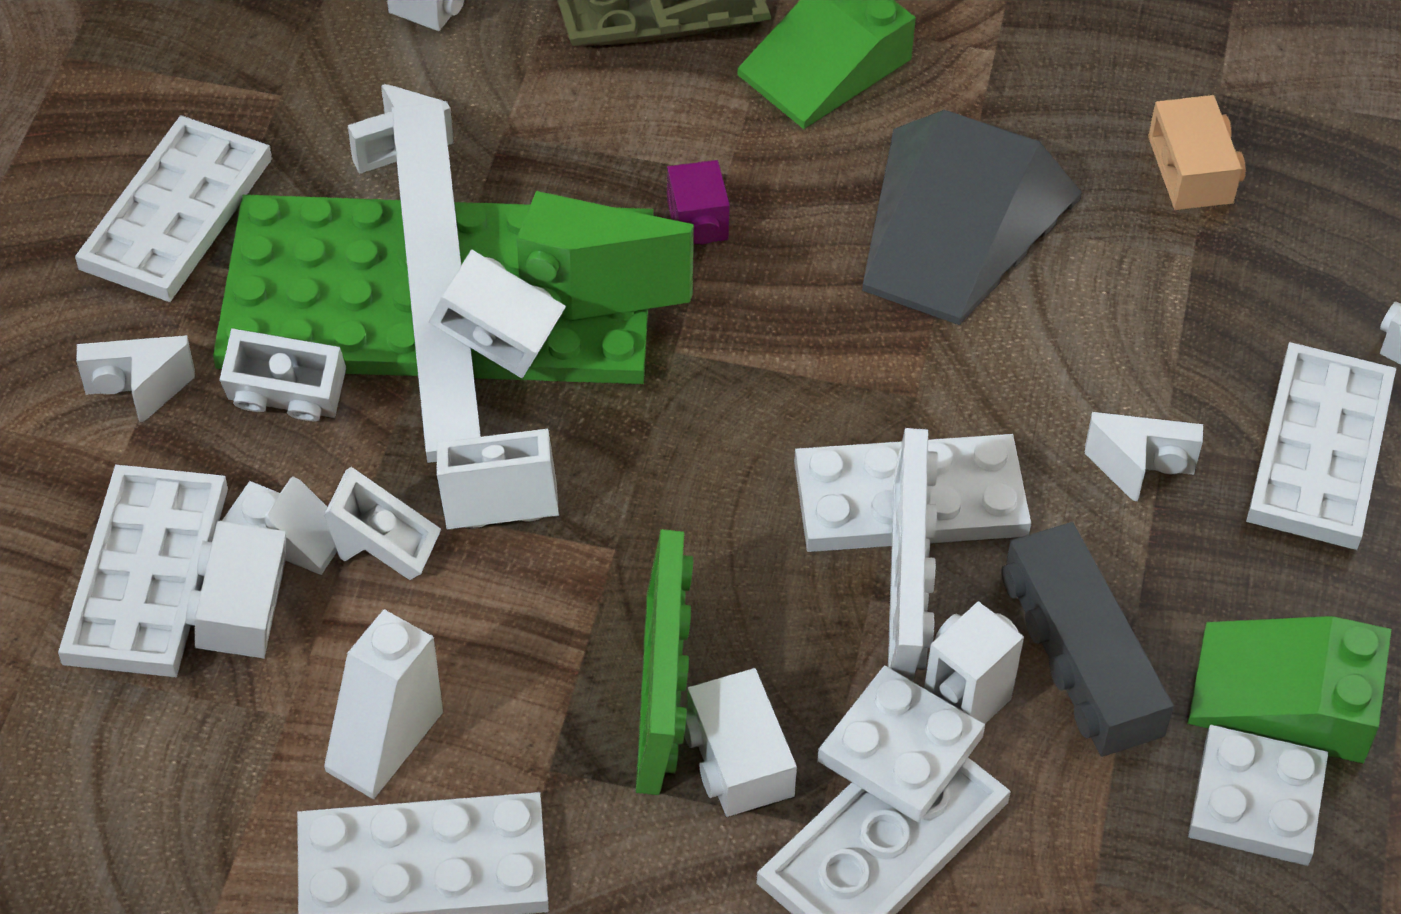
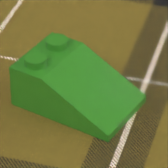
M800 0L738 67L737 75L801 128L805 129L911 60L916 17L894 0Z
M536 191L517 236L519 278L532 286L543 288L550 293L553 299L565 305L566 307L560 317L571 320L690 303L693 295L694 224Z
M1335 616L1206 622L1188 724L1208 729L1210 725L1326 751L1328 756L1364 764L1379 728L1392 629Z

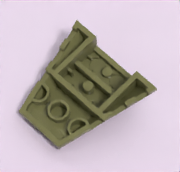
M557 0L572 46L628 44L674 39L771 20L765 0Z

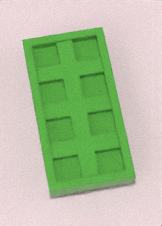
M661 529L647 590L636 793L659 795L665 773L675 774L678 746L683 743L685 735L686 707H680L681 691L685 692L689 656L682 654L683 640L687 641L690 629L691 605H685V593L690 590L693 556L683 555L684 532Z

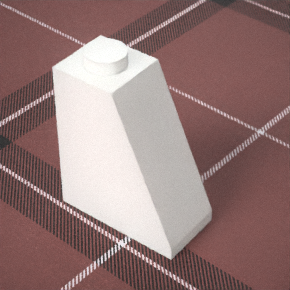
M383 609L347 653L324 766L327 773L372 799H375L443 713L435 644L432 635Z

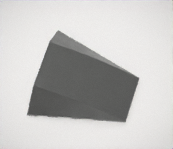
M947 110L936 112L894 128L862 291L960 325L1000 284L1001 276L1011 266L1016 267L1027 256L1028 248L1040 236L1045 237L1057 225L1058 217L1067 208L1071 210L1081 200L1082 192L1040 141Z

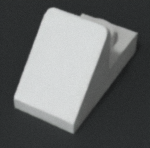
M386 84L381 86L385 114L348 125L352 160L359 174L397 162L391 107L443 102L447 144L454 143L451 108L446 101Z
M187 335L77 344L76 361L86 395L116 394L132 391L139 422L147 420L195 378V368Z
M1092 412L1085 443V454L1125 494L1138 502L1145 469L1157 470L1165 474L1183 473L1194 475L1203 443V424Z
M352 467L345 471L324 514L341 560L346 561L361 551L366 550L409 580L422 573L441 531V528Z
M295 477L290 478L281 493L249 481L222 520L286 531L285 560L322 575L337 552L324 516L328 507L301 480Z

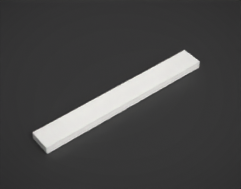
M443 102L391 107L427 463L437 462V442L481 437L471 348L429 323L442 295L461 267Z

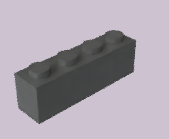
M1073 521L1010 540L1006 565L1002 566L1001 569L1005 589L1011 598L1019 599L1025 611L1026 627L1031 639L1035 644L1042 643L1049 657V668L1055 685L1060 691L1066 690L1074 704V717L1082 736L1086 739H1092L1101 757L1165 737L1174 705Z

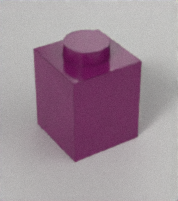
M718 160L667 166V203L671 220L694 224L693 244H708L729 240L730 205Z

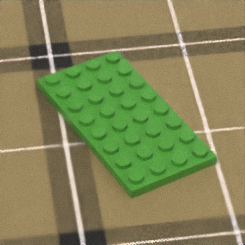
M242 195L213 353L216 369H222L232 328L340 347L346 365L345 374L418 376L401 200ZM454 202L461 265L472 249L484 257L498 261L508 272L519 278L517 236L530 205ZM619 208L654 216V209ZM648 309L575 320L559 317L523 378L471 348L474 378L644 384Z

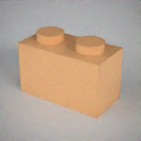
M1209 95L1156 101L1148 137L1174 210L1234 203L1238 184L1245 179V160L1240 151H1235L1231 141L1230 120L1226 114H1221L1215 96Z

